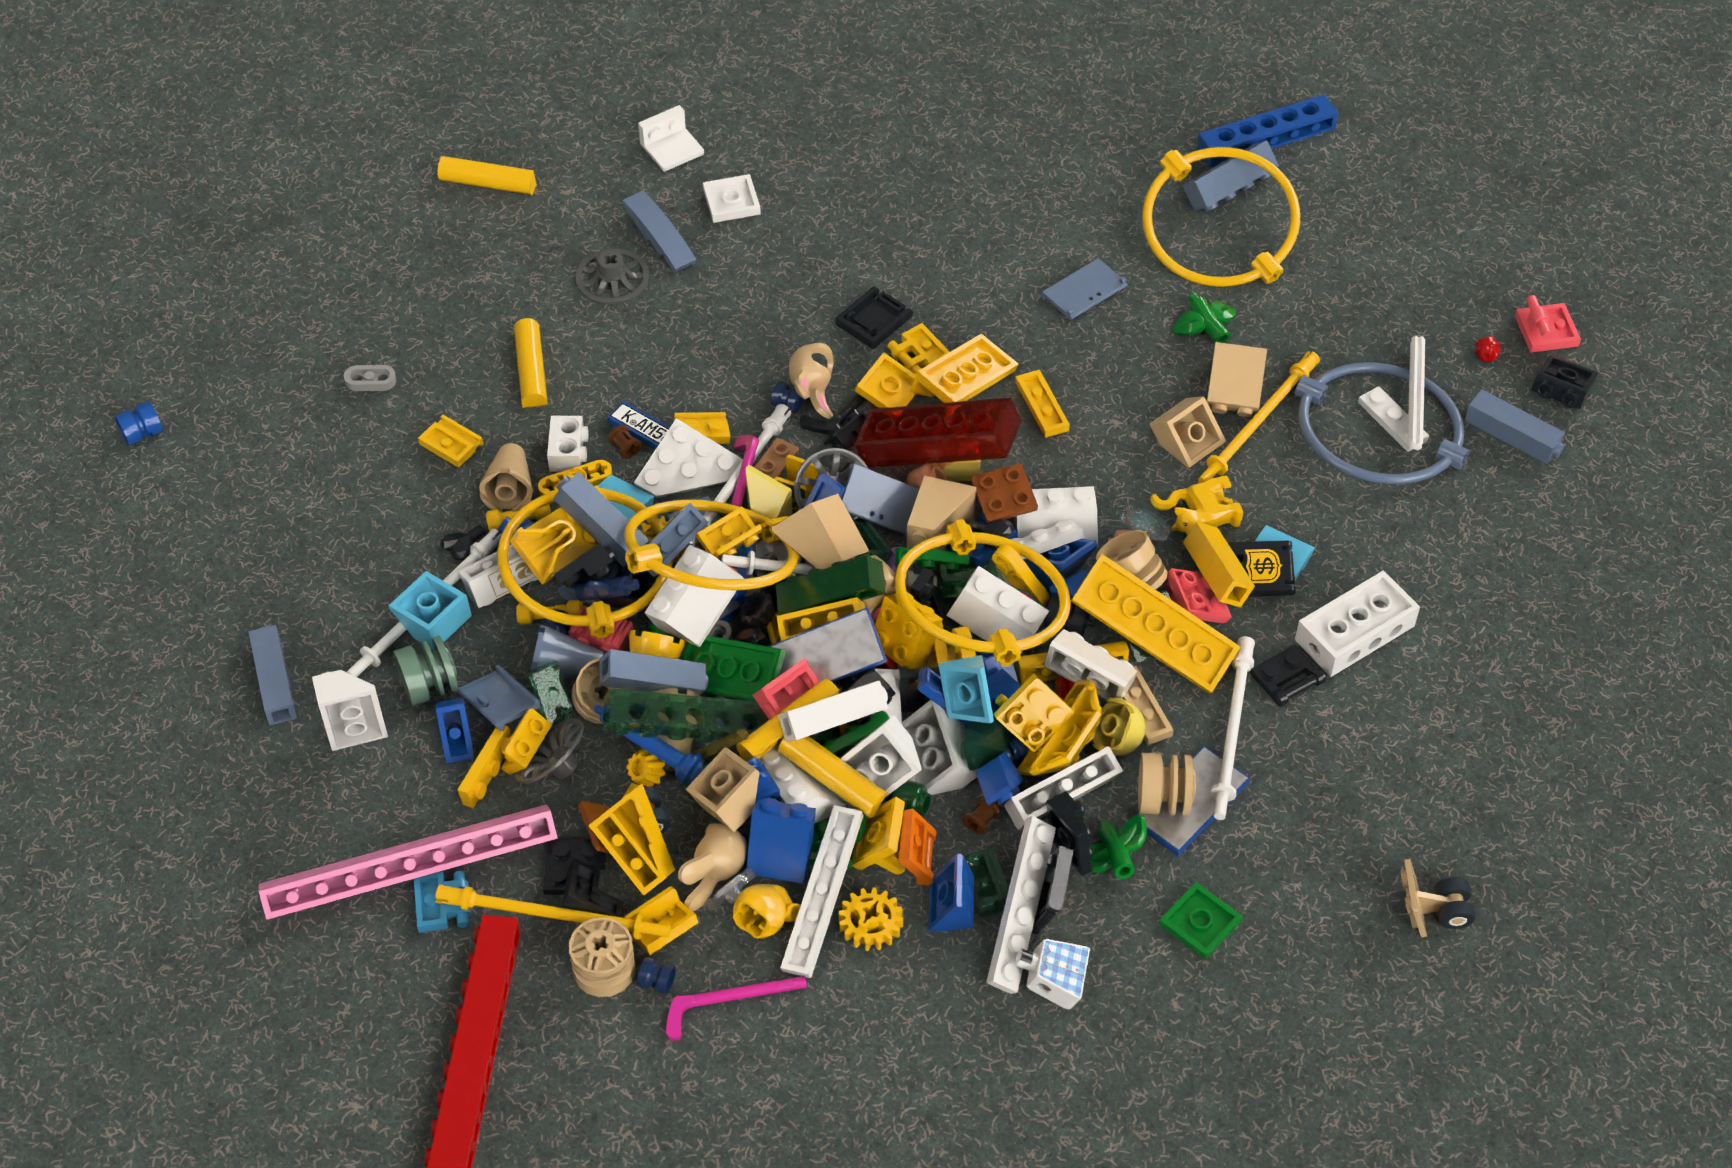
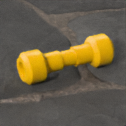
M550 505L538 509L528 516L527 519L539 521L551 513ZM498 509L487 511L485 515L488 530H498L507 516L511 519L518 511L501 512Z
M578 599L569 600L567 604L547 608L560 609L569 614L578 615L583 607V602ZM520 603L516 606L517 622L520 625L531 624L534 620L544 619Z

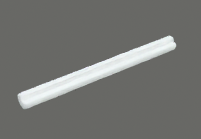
M1413 336L1410 343L1408 448L1417 451L1422 448L1425 339L1422 336Z

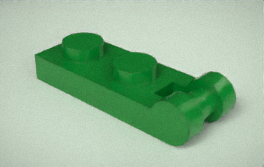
M885 711L876 712L872 716L871 721L864 725H856L850 728L847 734L838 739H829L822 746L840 758L890 719Z

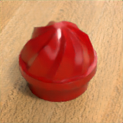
M1485 337L1475 343V353L1481 361L1493 362L1499 357L1501 346L1495 337Z

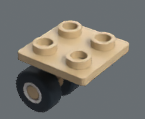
M1411 859L1404 860L1406 870L1400 872L1407 895L1405 897L1407 912L1410 915L1412 928H1418L1421 937H1427L1423 914L1438 912L1440 924L1448 929L1465 928L1475 921L1474 906L1467 902L1471 897V888L1466 879L1460 877L1446 878L1436 883L1434 886L1435 894L1420 892Z

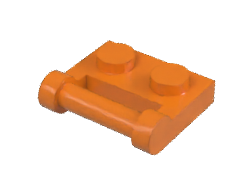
M912 808L903 811L898 859L906 869L916 876L917 884L930 885L934 879L931 865L933 842L936 841L937 831Z

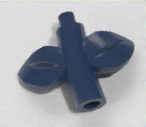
M627 570L615 578L577 582L575 585V595L579 601L627 596L632 591L639 589V581L633 579L631 571Z

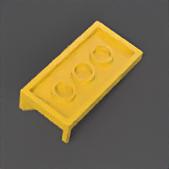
M980 334L918 370L910 391L914 394L931 398L937 396L946 404L945 420L950 422L956 407L1015 372L1018 363Z
M595 485L594 487L606 498L600 488ZM562 507L526 529L519 528L510 540L511 544L542 585L551 580L556 572L599 544Z

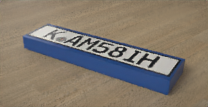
M624 401L607 416L609 424L615 427L625 425L632 437L655 450L670 428Z

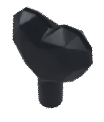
M976 520L970 522V527L974 532L1007 538L1014 531L1013 523L1009 520H997L988 525ZM987 545L991 550L996 551L999 548L997 546Z
M478 525L468 533L448 534L441 539V547L444 550L450 551L451 556L455 560H463L470 555V546L473 545V541L484 535L485 530L481 525Z

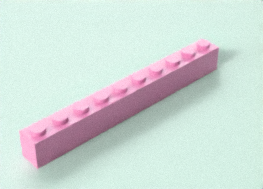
M546 804L260 883L259 895L267 920L557 839L551 810Z

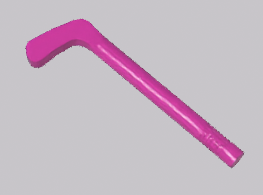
M753 435L739 436L734 444V448L738 451L746 449L731 502L732 505L739 507L742 506L747 487L746 467L753 465L759 444V439Z
M805 976L694 995L677 996L673 999L670 1006L666 1035L674 1041L681 1039L682 1014L687 1009L807 988Z

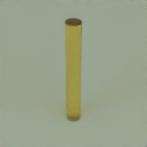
M740 729L692 753L696 755L699 752L702 755V759L708 758L721 752L724 747L729 748L747 740L748 732L745 729Z

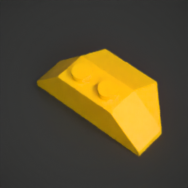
M1077 680L1063 700L1075 713L1035 753L1031 750L1028 752L1017 768L1021 775L1035 776L1058 772L1078 762L1080 752L1085 745L1092 741L1095 736L1094 731L1100 724L1101 710L1094 682L1091 680Z

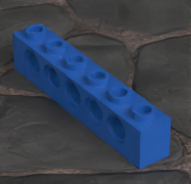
M1324 94L1199 133L1197 150L1213 147H1231L1245 150L1256 143L1266 140L1271 149L1335 129L1338 111ZM1211 157L1204 160L1212 168L1231 157Z

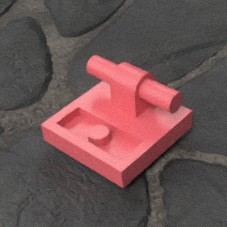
M1531 295L1526 299L1528 308L1516 309L1515 318L1530 353L1579 346L1581 338L1565 303L1540 306L1536 296Z
M1173 568L1169 570L1167 574L1168 582L1164 584V589L1170 600L1202 621L1227 623L1232 618L1227 604L1219 602L1202 573Z

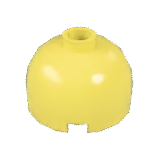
M1119 697L1109 698L1106 700L1109 703L1104 707H1100V724L1094 731V744L1092 745L1099 751L1109 746L1114 756H1124L1135 751L1141 744L1145 736V719L1135 705Z

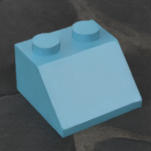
M427 571L388 605L391 612L413 638L419 642L426 640L432 650H434L433 637L440 636L444 643L472 616L467 595Z

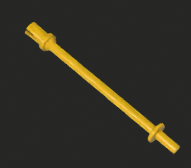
M1308 351L1298 363L1293 364L1289 369L1290 376L1221 454L1219 456L1211 455L1206 460L1208 468L1198 478L1199 483L1212 479L1216 474L1224 475L1228 471L1227 461L1300 381L1302 376L1309 377V373L1319 364L1320 359L1316 353Z
M439 884L435 896L437 904L460 906L462 910L466 911L474 906L577 923H583L593 918L607 917L622 923L627 927L628 931L633 932V937L636 940H640L642 933L669 937L671 931L670 925L644 921V914L638 913L636 919L633 920L480 895L473 890V887L469 886L462 889Z

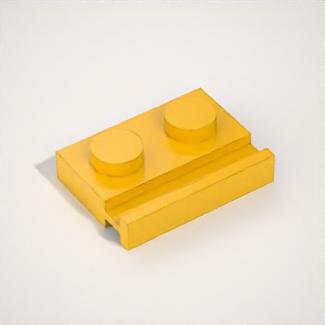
M726 412L674 413V421L676 418L717 444H730V431L728 421L726 420Z
M442 415L438 423L434 422L418 437L419 445L458 468L476 452L478 446L484 444L481 436L445 415Z

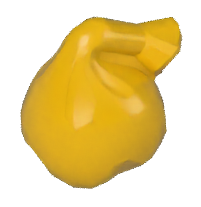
M756 884L745 888L737 896L733 907V919L740 929L748 932L754 938H767L778 932L782 928L784 921L789 923L796 922L801 905L793 903L786 889L782 886Z

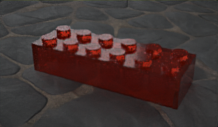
M1011 397L870 409L854 447L860 458L869 468L1008 458L1022 420Z

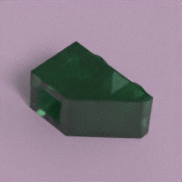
M994 715V722L992 723L969 721V724L964 728L965 742H961L960 749L962 759L967 760L969 771L978 769L1007 750L1010 731Z

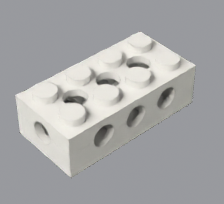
M1382 571L1299 620L1295 641L1332 677L1413 628L1420 606L1388 574Z

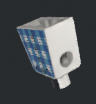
M1045 939L1033 952L1021 948L1016 956L1015 966L1029 970L1028 989L1065 1009H1071L1082 996L1090 948Z

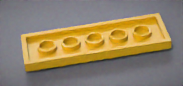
M1103 554L1099 556L1071 599V602L1209 694L1213 692L1240 649V646Z

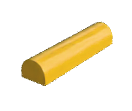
M441 156L438 164V179L441 181L533 195L537 185L533 170Z
M524 318L517 321L514 325L522 408L548 405L539 324L534 319Z
M1126 641L1097 645L1107 650L1112 657L1128 662L1129 649ZM1048 652L1020 656V659L1015 661L1019 684L1023 685L1033 674L1042 681L1057 680L1059 678V674L1044 666Z
M824 678L778 714L839 694V689L832 681ZM776 714L736 745L738 753L743 760L747 762L752 758L760 759L781 743L784 734L778 715Z
M809 736L786 742L784 737L778 747V752L856 809L862 811L869 818L875 816L887 795L886 791Z

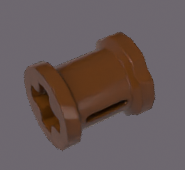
M619 425L610 432L608 441L621 450L620 453L623 458L629 459L641 450L642 443L629 434V429L625 425Z
M981 796L977 800L976 807L970 813H966L962 817V821L969 830L977 835H981L986 830L985 826L992 818L998 817L1000 809L995 802L988 805L984 796Z

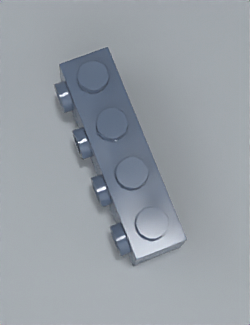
M1267 140L1245 149L1265 158L1276 167L1279 166ZM1229 158L1182 186L1195 211L1204 209L1207 212L1219 206L1217 203L1219 200L1227 201L1235 197V191L1238 189L1244 191L1254 186V180L1258 179L1261 181L1271 175L1253 163L1238 158Z

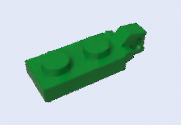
M899 547L895 549V565L898 566L902 557L911 548ZM931 549L915 559L910 567L915 563L919 564L921 569H934L935 566L943 567V571L957 572L959 567L969 565L970 555H958L957 552Z

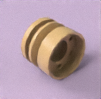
M1142 530L1128 531L1116 536L1103 545L1096 555V560L1101 554L1105 555L1155 590L1167 578L1168 572L1158 554H1155V548L1147 533Z
M600 658L588 662L580 670L572 688V703L576 712L584 720L594 724H604L599 721L601 716L593 710L596 704L604 709L609 706L623 715L635 694V690L599 685ZM600 688L605 689L604 694L606 696L604 699H600L599 693H596Z
M1141 753L1138 780L1139 814L1158 815L1162 802H1167L1168 811L1171 816L1175 815L1177 803H1180L1181 816H1189L1196 791V772L1193 767L1192 755H1184L1182 767L1178 768L1177 754H1172L1169 767H1163L1161 754Z
M601 917L583 922L573 931L569 940V955L573 976L578 987L587 994L597 997L613 996L622 992L632 982L636 973L632 937L627 927L618 920Z

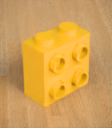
M896 593L886 595L875 623L884 653L901 667L908 666V669L923 668L927 665L936 638L922 630L907 616L899 604ZM907 593L915 608L925 618L940 627L943 619L936 615L932 608L920 604L913 599L911 594Z

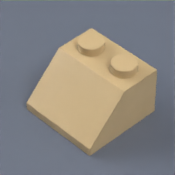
M1204 396L1185 398L1149 424L1159 444L1187 468H1190L1226 442Z
M724 747L685 790L705 811L735 832L752 814L754 809L759 771Z

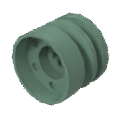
M440 636L432 638L434 651H431L426 640L421 641L422 655L419 656L411 645L393 651L402 684L412 707L430 701V687L434 686L440 697L445 696L442 684L446 682L451 693L458 691L456 667L449 649L446 648Z

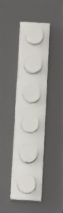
M836 805L833 807L780 967L783 972L807 978L812 977L864 816L862 811Z
M1033 816L1025 820L986 982L1011 994L1018 992L1023 968L1015 966V959L1021 948L1028 949L1047 868V857L1050 854L1056 827Z

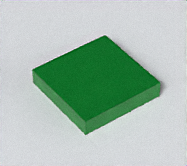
M1195 882L1161 917L1158 925L1206 960L1242 922L1243 916L1198 882Z

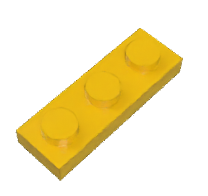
M1040 369L1016 376L1015 383L1044 437L1047 438L1068 432L1070 424Z
M504 725L503 731H500L497 727L494 729L459 786L458 792L463 805L474 808L478 800L485 796L487 785L492 777L497 776L500 764L504 759L502 751L512 736L507 725Z

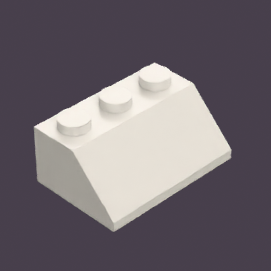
M1094 486L1032 489L1038 504V510L1014 517L1018 538L1029 536L1038 529L1054 527L1060 521L1072 520L1082 528L1084 535L1082 539L1096 540V547H1098L1097 504Z
M691 545L688 546L674 569L709 578L744 579L712 554ZM667 578L645 611V614L658 629L700 647L737 590L701 588Z
M978 566L946 616L961 626H968L972 633L985 641H989L990 635L997 632L998 629H1008L1010 633L1014 634L1016 640L1033 636L1049 610Z
M1065 629L1050 644L1044 665L1073 683L1077 680H1091L1095 683L1097 696L1105 701L1109 698L1117 697L1123 699L1137 673V670L1129 662L1112 657L1103 647L1093 646L1084 641V638L1078 633L1068 632Z
M342 670L325 672L312 677L318 706L332 751L388 737L375 685Z
M930 700L902 722V726L913 739L922 768L915 774V782L925 785L930 795L964 788L977 778L976 771L979 767L964 724L958 719L948 718L947 711L934 701Z
M892 716L840 757L845 763L886 791V796L922 769L912 737L895 716ZM842 799L848 808L858 810L854 806L849 804L847 801Z
M779 745L759 759L780 789V802L789 804L802 803L808 807L816 808L815 823L830 817L834 805L846 808L845 803L836 793L778 752Z

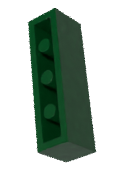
M860 554L855 556L854 560L835 562L829 568L813 569L807 575L787 578L786 582L776 584L778 616L855 597L863 601L885 594L883 562L872 558L869 554Z

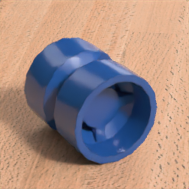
M149 401L135 406L134 412L126 410L114 415L116 424L128 446L142 441L144 435L152 437L163 432L161 422Z

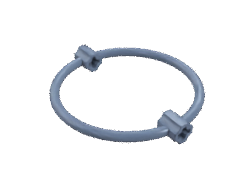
M1361 362L1336 367L1323 373L1315 380L1305 375L1300 379L1294 395L1301 397L1298 409L1301 431L1308 444L1319 457L1345 474L1374 483L1409 484L1431 478L1444 471L1448 466L1460 470L1468 457L1470 450L1462 447L1464 424L1458 408L1446 392L1434 382L1424 377V389L1435 396L1446 408L1454 428L1453 442L1444 439L1436 453L1435 459L1438 462L1425 469L1402 474L1378 473L1351 465L1326 449L1314 434L1309 420L1310 403L1320 405L1328 390V386L1325 384L1344 375L1364 372L1383 373L1409 381L1410 370L1385 363Z

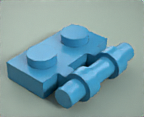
M463 871L454 872L452 881H445L443 872L414 878L416 918L419 933L449 929L448 918L453 917L457 919V926L459 928L469 926L471 908L466 911L462 910L460 906L437 904L435 899L439 884L462 889L469 886Z

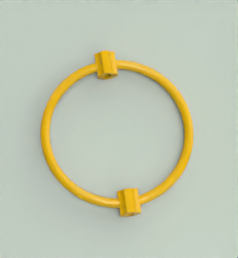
M1206 148L1184 156L1178 150L1167 152L1163 159L1160 160L1163 170L1151 184L1145 197L1142 212L1145 237L1158 260L1176 275L1201 285L1215 287L1236 286L1261 278L1266 284L1276 281L1283 273L1280 263L1292 249L1300 227V207L1297 195L1283 172L1265 158L1237 148ZM1211 157H1231L1245 160L1268 172L1283 189L1290 207V226L1287 237L1273 257L1269 252L1259 254L1251 263L1252 271L1228 277L1202 275L1176 263L1160 246L1152 224V210L1155 198L1169 177L1174 181H1181L1187 177L1192 169L1190 163Z
M600 488L609 501L622 504L635 512L646 508L644 504L630 496ZM559 490L542 495L522 507L510 519L503 530L497 552L501 578L512 596L534 614L565 625L589 626L592 636H596L598 639L607 638L608 635L614 632V622L631 617L650 605L667 578L659 574L655 583L641 598L611 612L610 605L603 603V601L593 602L591 606L586 608V615L562 613L539 604L529 597L515 581L509 567L508 553L510 540L520 524L538 509L556 502L553 498ZM657 516L646 519L656 534L665 527ZM673 560L667 566L672 567Z
M674 500L654 504L634 514L629 519L624 530V540L629 549L626 551L625 560L628 569L632 573L652 570L671 580L701 588L749 590L766 587L780 582L789 576L799 562V553L772 530L773 526L789 516L769 519L746 508L744 510L752 522L757 525L760 524L763 528L760 532L762 540L766 544L783 542L788 550L787 562L780 569L770 574L747 579H718L698 576L663 564L660 547L655 543L639 546L636 541V529L643 521L658 514L681 511L690 502L698 511L717 512L727 515L740 508L739 506L722 502Z
M963 519L955 520L951 525H948L946 534L931 537L911 548L902 557L895 571L894 588L896 597L904 612L917 626L933 637L950 645L971 651L993 653L995 660L1000 662L1002 666H1011L1020 659L1021 651L1036 647L1055 636L1064 626L1070 612L1071 599L1067 584L1050 561L1035 550L1017 541L993 534L972 532L970 525L965 523ZM976 543L997 547L1006 544L1014 548L1019 555L1036 564L1050 577L1059 595V610L1055 619L1047 628L1024 639L1016 640L1014 634L1010 633L1008 629H998L997 632L990 635L989 641L962 637L935 625L915 608L910 601L905 587L907 571L914 560L920 555L943 545L951 544L952 549L958 555H968L970 551L975 549Z

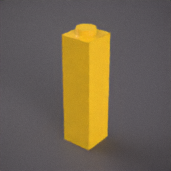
M1196 522L1183 541V544L1219 602L1241 607L1255 585L1218 527Z

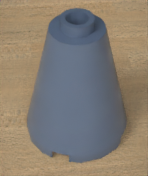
M540 625L529 679H576L580 670L588 662L603 656V651L553 628Z

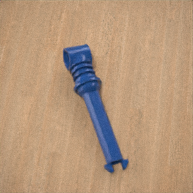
M596 704L593 709L595 710L594 712L601 716L599 718L600 722L674 768L676 777L680 779V784L687 783L690 785L709 765V763L704 765L705 760L702 759V755L699 752L696 755L692 752L683 754L609 706L604 709Z

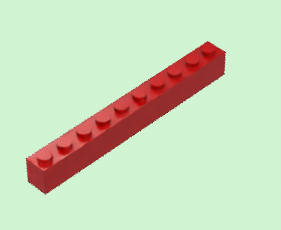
M482 915L480 926L475 927V952H470L468 958L469 979H464L462 985L464 1002L463 1006H458L456 1012V1024H459L457 1034L452 1033L450 1039L451 1061H446L443 1077L446 1080L444 1090L440 1089L437 1099V1107L440 1109L439 1116L433 1119L431 1125V1137H434L432 1148L427 1147L425 1152L424 1165L427 1168H472L521 935L518 918Z

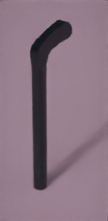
M857 393L829 421H821L803 415L800 417V427L812 432L829 435L828 432L838 423L842 425L846 421L845 418L866 399Z

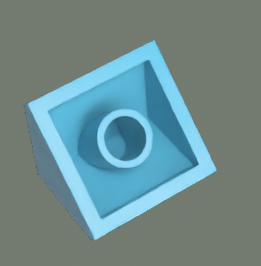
M982 655L939 663L948 718L983 723L994 722Z

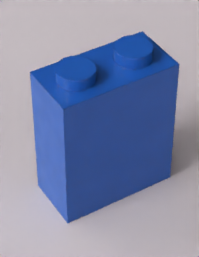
M758 798L752 811L746 874L804 884L810 868L816 808L808 807L802 803H783L774 798Z

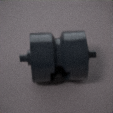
M1053 594L1047 607L1042 606L1049 610L1044 619V628H1047L1053 622L1058 613L1060 601L1057 594ZM1071 603L1069 616L1061 630L1065 629L1068 632H1076L1083 637L1085 629L1088 626L1093 627L1095 622L1090 620L1088 612Z

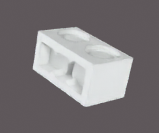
M551 416L547 451L549 472H562L580 466L582 462L587 461V448L583 446V442H588L589 432L588 426L583 425L582 416Z

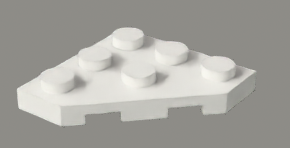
M676 418L634 481V485L655 496V498L703 489L704 487L722 485L727 483L743 459Z

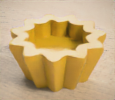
M643 748L628 759L629 764L626 768L629 770L628 776L631 777L632 781L638 785L643 784L646 787H653L654 783L660 784V777L665 775L663 770L665 762Z

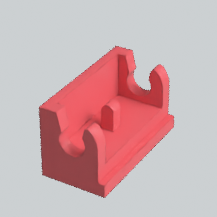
M805 658L752 695L769 720L819 683Z

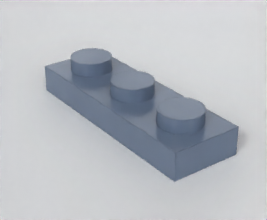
M690 502L648 544L655 543L660 547V553L663 557L662 563L668 565L709 522ZM647 570L653 577L658 575V573L652 570Z

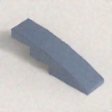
M644 190L622 200L623 205L645 240H650L659 256H664L674 273L696 262L697 259L679 232Z

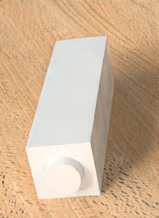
M876 681L777 715L785 740L790 742L887 709L888 696L880 681Z

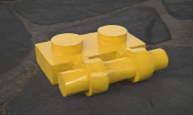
M923 323L902 333L901 341L903 343L898 345L896 341L892 340L887 345V348L891 351V356L897 361L900 360L904 367L914 374H917L921 367L929 365L950 352ZM912 351L916 357L911 358L908 353Z

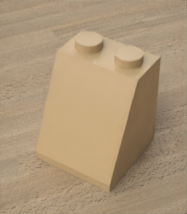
M1215 343L1207 403L1212 412L1224 414L1227 411H1234L1242 417H1252V414L1258 412L1267 349Z
M924 476L907 524V548H913L915 545L931 537L946 534L947 526L951 525L955 520L963 519L965 523L970 525V522L975 520L976 487ZM946 545L933 548V550L945 551L947 549Z
M839 494L812 502L772 527L773 532L817 569L829 568L835 562L854 560L855 556L869 552Z

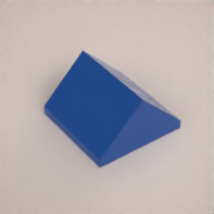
M1079 539L1040 554L1050 561L1065 579L1083 566L1096 548L1097 543L1096 540ZM1027 558L1024 559V562L1036 578L1049 590V587L1054 584L1050 577L1036 564Z
M957 853L934 875L933 883L929 885L928 931L943 932L974 928V874L961 854Z

